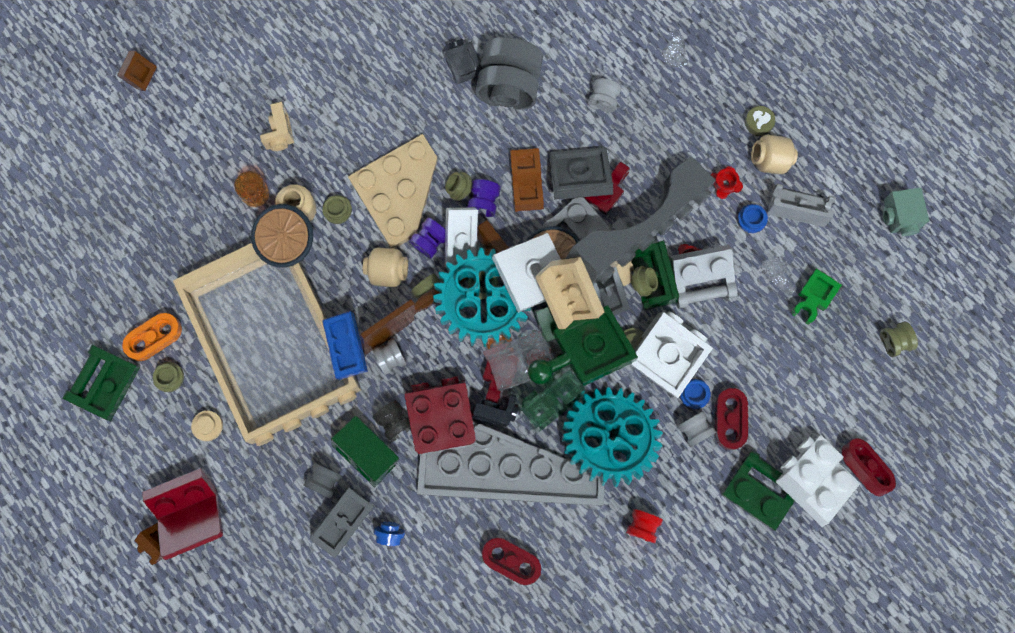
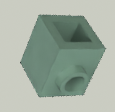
M922 188L893 191L884 199L883 221L885 225L890 226L891 233L901 232L902 236L914 235L919 233L920 229L929 222Z

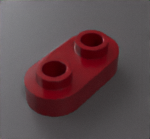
M736 388L724 390L718 395L715 402V431L717 432L715 437L717 443L726 450L739 449L748 439V399L741 390ZM728 399L735 401L736 408L734 410H729L726 407ZM729 429L736 433V438L733 441L726 438V431Z
M855 438L843 446L842 456L845 464L870 493L881 497L895 489L896 480L894 474L866 441Z
M502 538L491 539L484 545L482 558L489 568L520 585H531L539 579L541 564L534 555ZM495 548H501L504 551V557L501 560H495L492 557V551ZM529 563L531 565L532 571L529 575H522L519 568L521 564Z

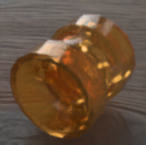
M252 171L243 172L235 180V191L249 207H260L266 203L270 194L269 188L259 174Z

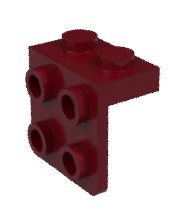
M459 376L443 378L441 379V385L429 387V382L412 384L411 390L405 392L413 443L417 453L434 452L470 445L475 442L476 436L466 380L459 381Z

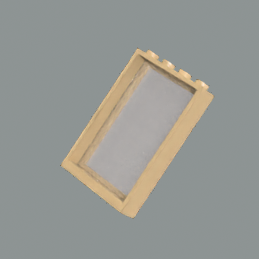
M252 243L173 280L245 442L249 444L256 443L257 446L264 445L274 439L272 434L282 429L285 432L292 431L302 425L300 420L310 415L313 419L318 418L329 412V406L337 402L343 405L357 398L355 393L361 391V388L355 376L341 380L335 378L322 322L327 317L300 262L286 268L271 266L259 258Z

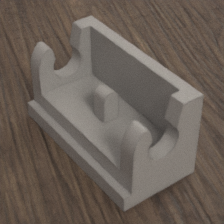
M776 184L772 188L767 214L825 227L833 219L834 211L831 210V206L835 202L836 197L829 195L827 198L783 189V185Z

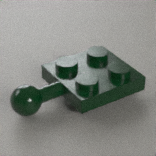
M609 305L603 307L604 313L599 318L575 320L566 329H555L553 336L563 354L549 361L543 359L534 360L528 367V376L532 382L544 384L551 379L553 372L570 365L580 385L584 387L636 362L638 356Z

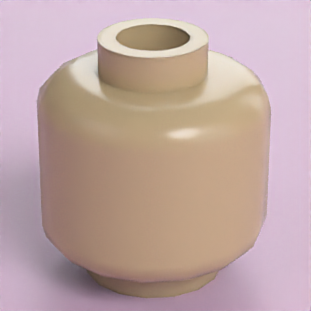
M769 134L762 136L759 141H756L751 151L752 163L755 164L757 170L763 173L785 174L796 163L798 157L797 150L790 138Z
M288 185L282 188L275 199V205L288 204L300 209L310 222L315 217L316 202L310 191L301 185Z
M375 248L371 251L369 257L364 258L363 274L368 275L370 283L374 286L397 287L401 284L402 280L405 281L407 278L408 259L403 257L399 249Z

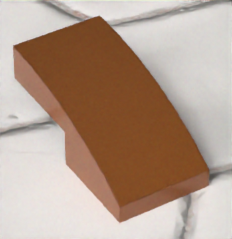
M539 148L510 150L515 212L543 210L544 199Z

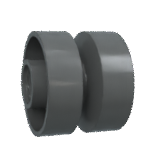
M501 37L487 41L484 44L482 53V70L479 72L476 87L477 97L491 106L513 107V109L517 110L533 107L536 103L539 86L537 79L541 73L542 51L532 43L516 38Z

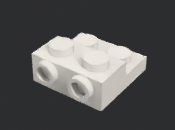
M668 311L667 314L662 312L655 316L641 336L643 339L634 350L638 356L637 361L630 365L672 396L679 398L713 348L705 343L707 338L695 329H692L690 332L681 325L683 320Z
M820 435L814 440L808 437L797 448L800 454L797 457H790L781 466L780 469L783 471V474L776 480V483L823 527L829 524L861 483L839 463L843 456Z

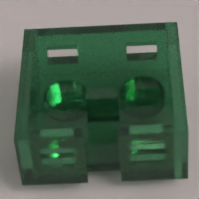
M570 369L564 374L561 371L554 374L546 383V389L542 393L538 394L535 390L522 400L523 405L520 409V417L535 435L573 406L575 401H579L583 397L586 389ZM558 397L564 402L563 404L557 399ZM543 411V413L538 417L537 414Z

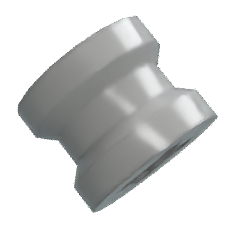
M596 79L592 87L594 93L589 97L588 105L593 109H600L604 112H614L617 106L615 99L620 95L621 86L609 79Z
M394 338L388 340L387 345L383 347L376 346L372 348L385 375L391 373L392 368L396 366L403 367L407 365Z
M704 411L678 425L680 431L685 432L687 435V443L690 447L717 433L714 427L708 425L706 421L707 415Z

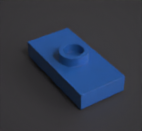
M350 311L322 320L335 378L341 380L368 372L354 313Z

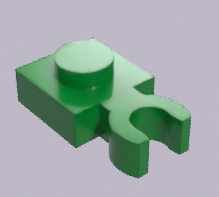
M816 268L798 294L805 301L798 303L793 308L792 315L795 317L801 309L806 310L809 317L805 324L809 325L817 317V308L822 311L826 310L842 284Z

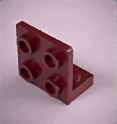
M201 468L142 492L144 504L158 520L160 556L164 560L173 558L223 536L217 489Z

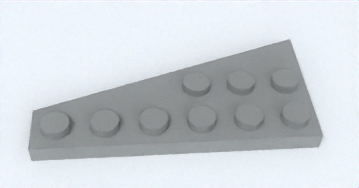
M474 422L476 440L473 444L420 454L417 495L604 506V486H601V477L596 476L592 482L589 481L591 472L587 470L583 474L578 473L581 464L571 465L567 459Z

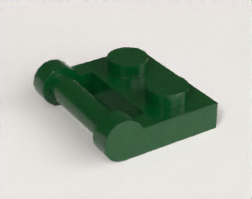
M91 345L87 352L90 354L70 391L66 390L62 399L111 422L140 367ZM102 359L105 363L84 399L81 395Z
M752 449L721 496L771 530L776 531L795 500L788 493H786L784 498H781L747 475L751 468H754L776 483V480L783 474L759 458L760 454Z

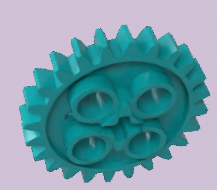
M483 248L479 249L478 256H474L469 249L467 250V259L465 260L457 254V265L447 262L446 268L449 273L439 272V278L444 283L434 284L435 290L441 293L433 296L434 302L441 303V305L435 308L436 314H445L440 319V324H451L448 329L450 335L458 330L460 342L466 336H469L471 346H474L477 339H481L483 347H486L489 338H492L494 343L499 345L500 335L509 340L511 338L510 329L516 332L520 331L521 327L517 321L526 322L528 316L522 311L518 313L505 285L494 287L489 282L493 277H501L492 259L493 255L496 254L495 249L491 250L489 256H485ZM481 271L485 273L487 297L486 323L481 322L479 273ZM468 277L475 281V285L467 289L461 287L459 282L461 279ZM499 305L507 310V314L503 317H495L490 310L494 306ZM464 307H472L477 313L474 317L468 319L462 317L460 311Z
M607 387L605 394L602 396L600 391L595 389L593 399L589 395L584 394L582 403L575 401L573 405L574 411H568L566 418L570 422H564L562 429L569 433L563 434L562 442L570 444L566 446L564 453H574L570 464H581L579 474H583L587 470L591 472L589 481L592 482L596 476L601 477V486H604L608 479H612L614 487H617L622 478L627 485H630L632 475L640 480L644 475L642 470L649 472L653 467L651 462H656L659 458V455L654 451H659L662 447V443L656 440L660 439L663 432L654 430V428L657 427L660 421L659 419L650 420L649 417L654 410L653 408L643 410L644 399L638 403L633 401L635 393L632 392L626 398L623 397L622 388L619 389L617 395H613L610 387ZM602 411L607 412L612 420L603 421L599 418L598 413ZM632 425L636 427L639 435L629 434L625 426ZM610 432L616 435L614 440L608 438ZM594 438L599 446L595 448L590 447L586 444L585 439ZM613 452H622L626 456L627 461L620 462L616 460Z

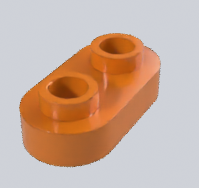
M169 313L157 314L125 336L122 344L124 353L136 361H145L178 340L182 332L180 321ZM170 325L171 331L164 335L162 333L163 327ZM144 341L145 348L142 351H137V344Z

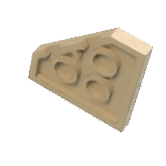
M423 134L348 176L392 249L409 241L414 233H418L431 181L436 169L438 158Z

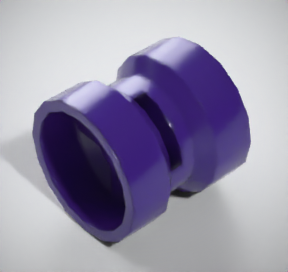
M474 180L471 187L473 198L468 201L467 208L485 209V217H494L497 209L494 202L499 197L501 186L488 180Z
M427 218L422 224L421 231L414 233L409 242L427 258L432 259L437 253L439 244L445 243V229L433 219Z

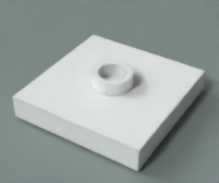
M548 233L494 254L492 257L518 313L546 301L536 280V275L551 261L561 260Z

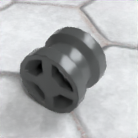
M314 463L312 466L313 473L309 479L305 480L303 486L332 498L334 494L333 487L336 482L340 481L342 475Z

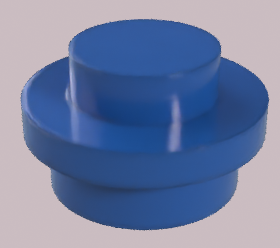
M756 204L744 206L738 214L739 226L748 233L762 231L768 221L766 211Z
M691 379L681 393L680 399L686 407L700 409L709 402L711 392L709 386L704 381Z
M381 522V526L375 527L373 533L376 535V542L378 544L398 546L401 543V539L405 537V531L399 529L400 525L398 523Z

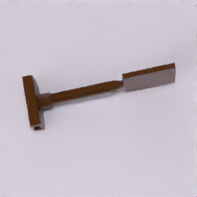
M487 220L477 226V239L485 248V256H489L492 249H495L496 254L509 249ZM466 277L461 279L459 285L461 286L463 283L468 281L469 278ZM433 288L415 303L410 299L362 332L360 338L364 354L367 355L373 351L372 348L380 346L414 321V315L435 304L433 296L441 293Z

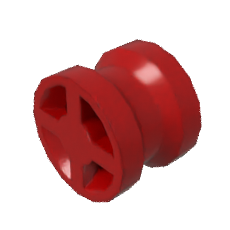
M633 509L632 525L627 527L626 533L655 544L657 540L655 533L657 527L662 525L663 519L647 512Z

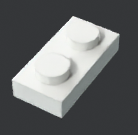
M446 208L445 267L447 262L457 265V254L464 260L467 259V250L469 249L476 256L478 210L476 208Z

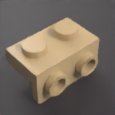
M581 257L551 261L536 275V280L559 329H566L574 320L595 319L604 313V309Z

